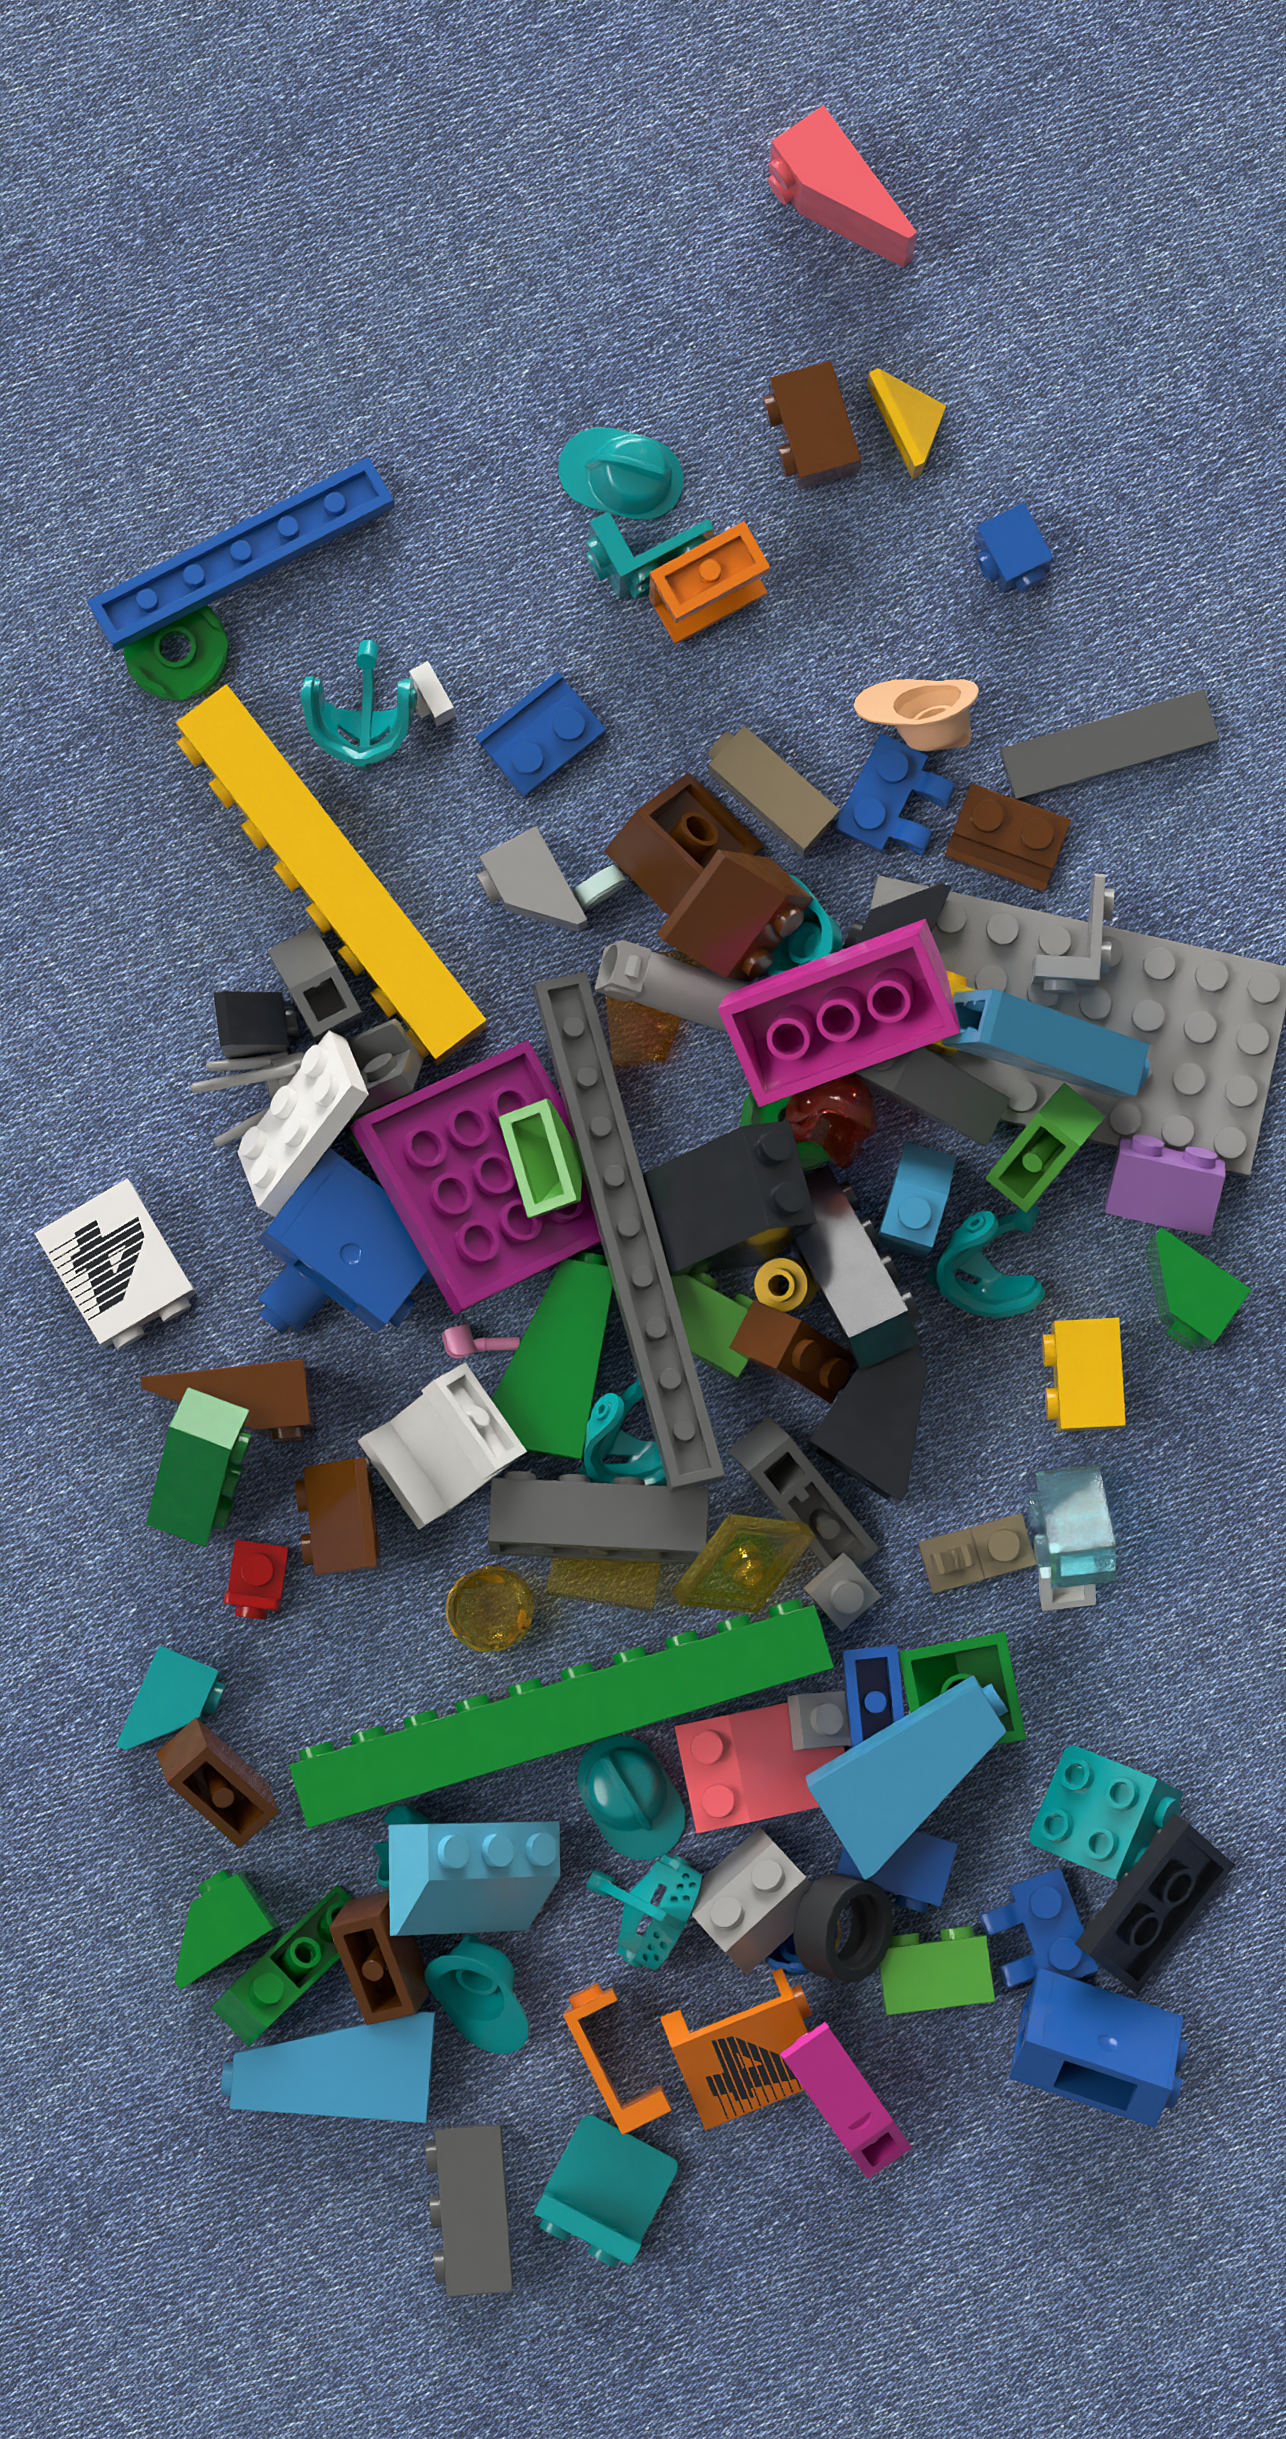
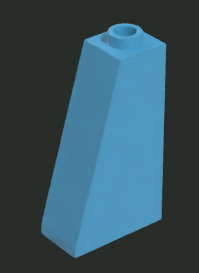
M984 989L954 993L953 1001L961 1031L958 1034L942 1039L941 1045L1114 1097L1137 1096L1138 1089L1142 1088L1147 1080L1150 1069L1149 1059L1146 1058L1150 1045L1148 1043L999 990Z
M973 1675L805 1776L810 1792L865 1880L874 1875L1006 1733L1000 1716L1008 1712L991 1683L982 1688Z
M421 2010L413 2015L366 2025V2023L239 2050L234 2053L233 2063L224 2062L221 2095L231 2096L230 2109L427 2123L429 2118L437 2010Z

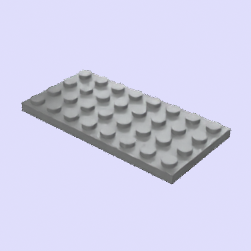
M878 875L870 910L929 888V886ZM950 891L931 934L946 971L967 978L968 983L966 987L975 990H999L1150 1044L1146 1057L1150 1062L1149 1074L1143 1087L1138 1089L1137 1096L1114 1097L1065 1082L1106 1116L1086 1142L1117 1148L1120 1137L1133 1139L1135 1135L1151 1136L1164 1142V1147L1181 1151H1185L1187 1147L1208 1149L1217 1155V1159L1225 1160V1173L1247 1178L1250 1176L1286 1012V966L1103 925L1102 941L1111 942L1109 974L1100 973V980L1095 988L1076 986L1075 994L1043 992L1044 984H1031L1032 962L1036 954L1086 958L1088 922ZM957 1050L953 1058L931 1051L1011 1098L999 1122L1026 1128L1039 1110L1064 1083V1081ZM845 1076L831 1081L832 1085L881 1095Z

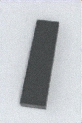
M1202 689L1000 749V755L1013 798L1020 801L1218 743L1219 736L1205 691Z

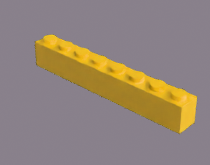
M227 684L176 722L183 736L176 741L178 747L194 767L202 762L215 777L208 783L214 794L226 809L236 804L247 819L240 825L245 834L259 851L265 846L270 848L280 861L272 867L291 893L299 887L312 903L305 908L309 917L323 934L332 929L344 944L343 947L337 950L340 957L355 976L365 971L376 986L370 992L371 997L388 1018L395 1013L399 1015L409 1028L406 1034L422 1059L429 1055L436 1065H439L488 1027L486 1018Z

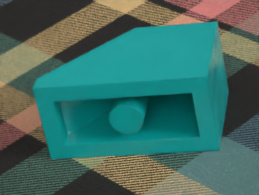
M159 1645L116 1746L124 1750H132L182 1730L195 1717L202 1721L205 1712L215 1715L227 1685L219 1682L223 1671Z

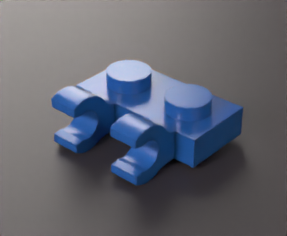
M881 733L837 820L834 832L881 854L890 840L923 856L932 838V831L918 823L904 820L900 817L912 793L946 809L955 791V783L937 774L923 771L929 760L928 755Z
M1059 1867L1009 1885L1008 1889L1013 1902L978 1914L984 1933L988 1936L1021 1923L1032 1953L997 1966L1004 1987H1011L1034 1978L1039 1967L1072 1979L1098 1971L1096 1962L1075 1945L1083 1934L1084 1929L1062 1870Z

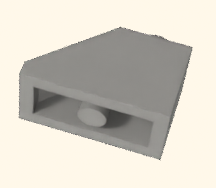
M537 826L480 856L484 871L476 874L491 903L500 898L508 912L576 932H580L588 927L585 914Z

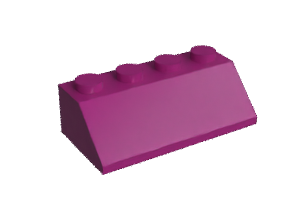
M926 919L726 993L718 1007L758 1107L958 1034L961 1031L946 968Z

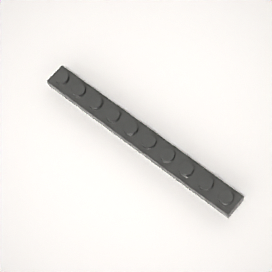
M587 972L535 982L533 993L669 1492L672 1493L722 1481L725 1473Z

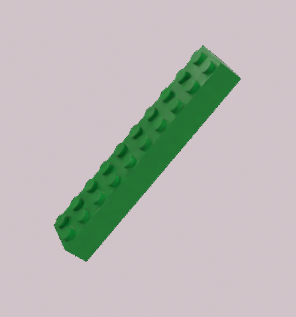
M794 1599L769 1607L770 1618L751 1624L748 1614L717 1623L716 1627L719 1634L699 1640L696 1630L664 1639L667 1650L646 1656L644 1646L614 1654L612 1657L615 1666L594 1672L591 1662L560 1671L563 1681L546 1687H542L540 1678H535L509 1686L510 1697L490 1703L488 1694H483L456 1702L455 1705L458 1713L439 1719L437 1711L430 1710L404 1718L405 1729L387 1735L385 1727L381 1725L351 1734L353 1745L339 1750L334 1749L333 1742H325L299 1750L298 1754L301 1761L289 1764V1768L307 1828L830 1670L834 1666L816 1607L812 1605L803 1608L801 1599Z

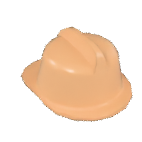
M965 679L945 681L891 680L875 684L863 690L855 699L854 709L859 717L869 722L894 725L907 745L914 750L936 751L965 747L970 743L972 737L969 707L978 698L979 688L974 682Z

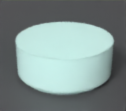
M613 864L584 881L572 892L581 909L588 910L619 891L625 885L626 879L617 865Z

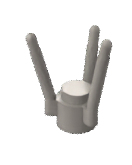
M302 1051L290 1055L287 1052H282L271 1056L210 1061L206 1064V1069L210 1072L261 1070L196 1082L191 1085L190 1090L193 1093H201L264 1081L269 1097L273 1098L282 1086L289 1084L301 1068L304 1054ZM270 1107L216 1137L214 1144L217 1147H222L234 1139L243 1136L251 1127L258 1125Z

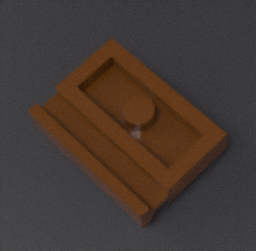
M971 783L944 858L1044 894L1071 819Z

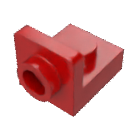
M235 1540L228 1592H225L224 1597L225 1604L236 1606L235 1616L267 1620L268 1610L281 1612L289 1547Z

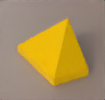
M877 368L869 372L867 387L911 478L914 479L922 475L946 405Z

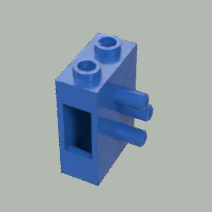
M331 1148L326 1151L258 1239L261 1245L376 1333L388 1321L397 1327L416 1303L415 1300L408 1296L416 1284L421 1280L429 1285L434 1279L386 1191Z
M1039 1967L1022 2005L1009 2079L1155 2128L1164 2107L1172 2110L1181 2090L1182 2078L1175 2076V2072H1179L1188 2047V2041L1180 2039L1184 2016Z

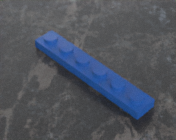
M367 457L88 600L89 610L113 652H116L394 509V499L372 461Z

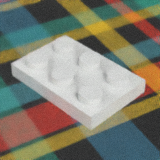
M328 1030L318 1045L312 1046L306 1052L301 1068L287 1086H282L275 1093L270 1109L257 1126L251 1127L245 1133L241 1140L240 1148L237 1151L258 1208L275 1217L369 1095L347 1040Z

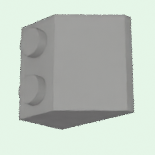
M758 1827L701 1880L700 1889L691 1915L733 1962L748 1975L794 1932L797 1910L802 1897L811 1887L812 1883L771 1838Z

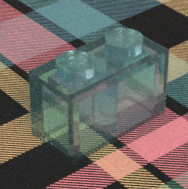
M1091 1465L1035 1472L1036 1494L1026 1495L1027 1513L1030 1527L1040 1526L1041 1535L1034 1536L1036 1562L1038 1568H1048L1051 1589L1116 1581V1545L1100 1466Z

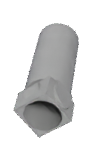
M620 940L604 948L595 991L624 1002L632 1001L727 1033L718 1007L726 993L749 984L724 978L714 972L652 952L651 949Z

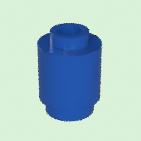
M287 1265L259 1296L258 1300L265 1305L259 1315L282 1335L289 1327L299 1334L330 1297Z

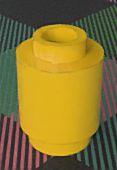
M777 1258L766 1262L757 1272L754 1282L758 1300L781 1312L803 1309L811 1303L817 1291L806 1266L798 1258ZM781 1275L785 1276L789 1281V1289L784 1295L781 1294L778 1288V1281Z

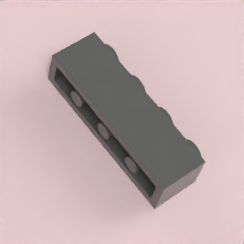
M529 1472L505 1473V1478H492L488 1530L490 1555L706 1565L710 1505L709 1488H699L698 1486L670 1493L668 1484L667 1486L645 1485L644 1480L635 1477H617L613 1479V1484L591 1483L590 1477L579 1474H565L559 1476L558 1481L537 1480V1476Z

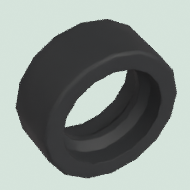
M841 1873L826 1874L811 1885L800 1902L795 1916L793 1933L796 1955L805 1969L817 1976L844 1983L861 1982L875 1972L885 1958L891 1941L893 1927L891 1903L883 1888L870 1880ZM850 1901L853 1914L851 1931L846 1944L839 1954L836 1955L834 1944L836 1924L841 1911Z

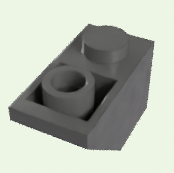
M315 926L267 950L316 1045L319 1044L328 1030L340 1034L364 1021L360 1007Z

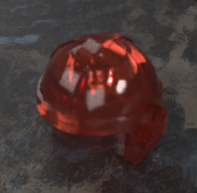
M852 1074L791 1095L786 1105L785 1121H790L794 1139L798 1142L808 1141L820 1145L827 1152L831 1161L843 1169L850 1167L856 1156L864 1151L861 1148L862 1143L868 1137L874 1135L877 1128V1122L875 1121L876 1110L870 1090L864 1082Z

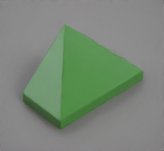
M544 1099L499 1116V1122L527 1217L534 1219L580 1202L582 1169L574 1140L551 1100Z

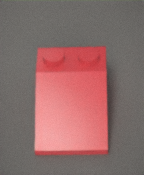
M824 105L771 141L770 162L768 163L771 176L767 178V181L773 193L782 204L785 205L791 202L799 214L902 267L912 262L917 231Z
M788 1703L674 1726L696 1833L820 1807L807 1786L805 1776L845 1753L844 1746L793 1751Z

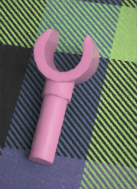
M469 1324L452 1327L442 1333L446 1353L454 1359L464 1358L477 1352L517 1350L520 1344L519 1337H483L474 1340Z

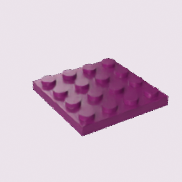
M529 1040L367 1114L349 1126L454 1315L602 1243L583 1172L580 1202L534 1219L527 1217L498 1117L544 1099H549L573 1139L564 1103Z

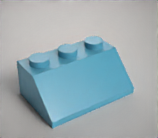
M559 1821L389 1825L390 1936L528 1930L560 1877Z

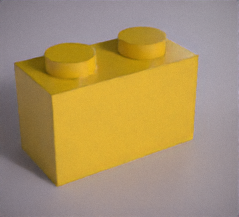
M1119 1318L1054 1321L1050 1325L1051 1334H1042L1044 1367L1053 1366L1054 1388H1045L1047 1420H1056L1057 1432L1123 1428L1126 1426Z

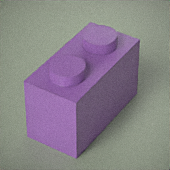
M1135 1135L1133 1139L1120 1137L1105 1196V1213L1211 1236L1225 1181V1160L1217 1159V1155L1214 1152L1200 1147H1187L1185 1151L1164 1147V1142L1151 1136Z

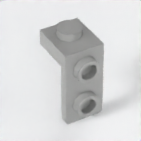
M1095 873L1091 879L1086 958L1036 954L1032 962L1031 984H1044L1043 992L1075 994L1076 986L1095 988L1100 980V973L1109 974L1111 942L1102 941L1103 920L1112 921L1114 889L1105 888L1106 874Z

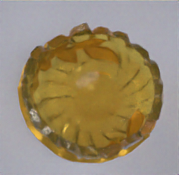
M492 1565L478 1568L469 1573L468 1576H462L456 1581L449 1592L446 1602L447 1621L455 1637L466 1646L485 1653L504 1650L521 1640L531 1627L535 1610L533 1592L525 1579H522L511 1570L508 1571L505 1567H493Z

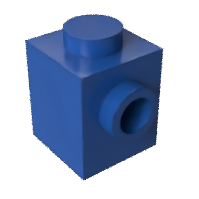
M1024 502L976 527L974 539L981 551L976 554V560L989 583L997 581L1003 593L1014 587H1017L1019 593L1047 579L1045 571L1050 569L1054 557Z

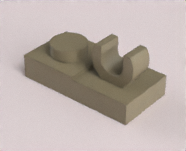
M1022 1513L917 1543L932 1594L1037 1565Z

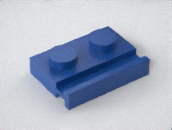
M557 671L475 736V739L513 787L525 799L606 734V728L578 694L566 683L559 671Z

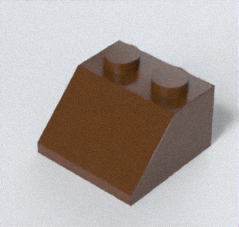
M687 772L637 810L604 852L618 865L625 875L632 878L656 902L663 912L670 916L718 850L756 855L764 845Z
M718 850L658 931L657 935L664 942L724 978L752 981L763 974L773 961L772 953L784 937L793 933L800 926L804 919L803 912L813 900V897L771 858Z
M366 1457L303 1467L305 1479L295 1480L298 1512H308L310 1533L301 1534L304 1566L314 1565V1575L317 1577L382 1570L372 1470Z

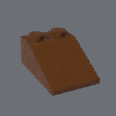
M304 1359L140 1377L143 1390L152 1396L180 1405L189 1387L249 1410L244 1430L261 1436H269V1441H273L274 1445L304 1442V1432L316 1431L310 1366Z

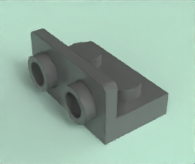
M392 1019L347 1040L369 1093L351 1118L412 1092L424 1060L398 1020Z

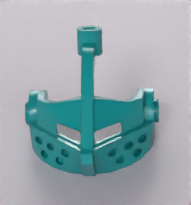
M372 640L360 642L356 656V664L362 669V711L339 709L327 702L322 679H316L315 676H306L304 685L301 688V705L304 708L306 727L316 744L327 754L338 760L355 764V767L360 772H370L371 763H377L390 756L401 746L413 720L414 709L417 707L418 700L413 678H404L403 681H398L397 707L393 710L374 711V668L377 664L379 645ZM338 729H341L355 739L360 745L355 746L348 742L338 733ZM387 731H389V733L381 741L372 745L373 742H375L378 738H380Z
M1033 1204L1026 1213L1018 1207L1016 1213L1005 1215L998 1219L990 1211H981L970 1216L959 1229L955 1230L934 1269L928 1271L925 1278L942 1297H946L953 1305L975 1315L1005 1318L1031 1311L1044 1298L1045 1289L1041 1282L1032 1275L1008 1276L996 1270L984 1256L981 1249L993 1239L1015 1229L1023 1232L1030 1231L1040 1213L1039 1208ZM956 1270L978 1279L976 1285L955 1277L953 1272Z
M638 1374L637 1382L629 1386L620 1397L614 1393L605 1394L597 1401L591 1412L590 1420L586 1426L583 1466L579 1468V1475L590 1477L591 1483L613 1484V1479L617 1477L640 1478L645 1481V1485L662 1486L667 1483L656 1442L641 1441L619 1429L629 1410L643 1397ZM604 1456L629 1457V1462L626 1464H606L602 1461Z
M663 1854L660 1861L655 1862L651 1871L629 1893L614 1885L615 1878L594 1869L586 1884V1888L605 1898L609 1894L624 1902L621 1930L616 1942L619 1945L615 1951L624 1957L623 1961L639 1969L644 1966L657 1970L668 1957L687 1924L700 1889L702 1874L691 1867L692 1863L676 1855H673L671 1858ZM659 1884H662L667 1889L659 1906L656 1907L651 1904V1901ZM647 1914L652 1917V1920L644 1936H641L636 1931L644 1915Z

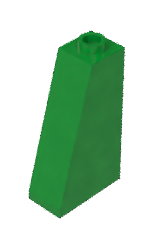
M581 1252L575 1256L574 1260L566 1259L560 1263L492 1398V1402L527 1452L582 1462L586 1426L590 1420L614 1288L609 1268L606 1266L607 1260L605 1256Z

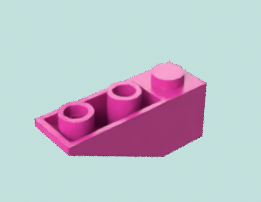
M826 2022L813 2031L802 2035L792 2046L780 2053L867 2179H870L912 2149L910 2143Z

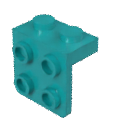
M608 511L590 521L589 540L585 541L588 552L585 553V556L598 581L600 582L607 578L619 600L630 594L634 600L649 595L651 571L714 538L715 529L710 520H705L634 558Z
M1071 1745L1062 1754L1029 1833V1841L1032 1845L1119 1882L1123 1875L1135 1866L1150 1846L1155 1833L1166 1825L1174 1813L1178 1816L1180 1815V1801L1184 1792L1152 1776L1078 1746Z
M592 2114L585 2115L580 2120L535 2206L533 2214L542 2218L539 2227L547 2233L568 2242L572 2234L591 2244L587 2253L601 2262L616 2268L621 2260L631 2266L641 2247V2240L678 2171V2163L674 2157L629 2133L621 2135L618 2127Z

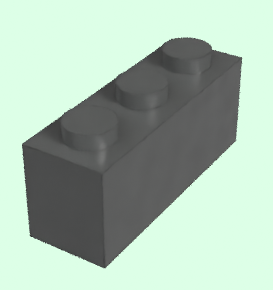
M502 2122L436 2127L435 2140L425 2141L427 2172L438 2173L439 2195L429 2196L432 2229L442 2228L443 2250L433 2251L435 2283H446L447 2297L513 2292L514 2283Z

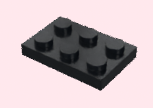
M1174 1813L1166 1825L1155 1833L1150 1846L1135 1866L1120 1879L1117 1889L1103 1908L1088 1921L1083 1934L1075 1945L1135 1994H1138L1234 1868L1235 1864L1189 1823Z

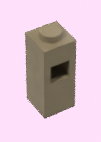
M743 726L735 736L729 731L725 732L709 750L707 755L713 760L708 764V775L802 858L838 820L840 810L746 726Z

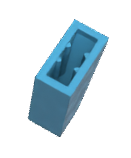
M905 1141L877 1233L880 1246L922 1259L927 1258L933 1248L949 1195L956 1156Z

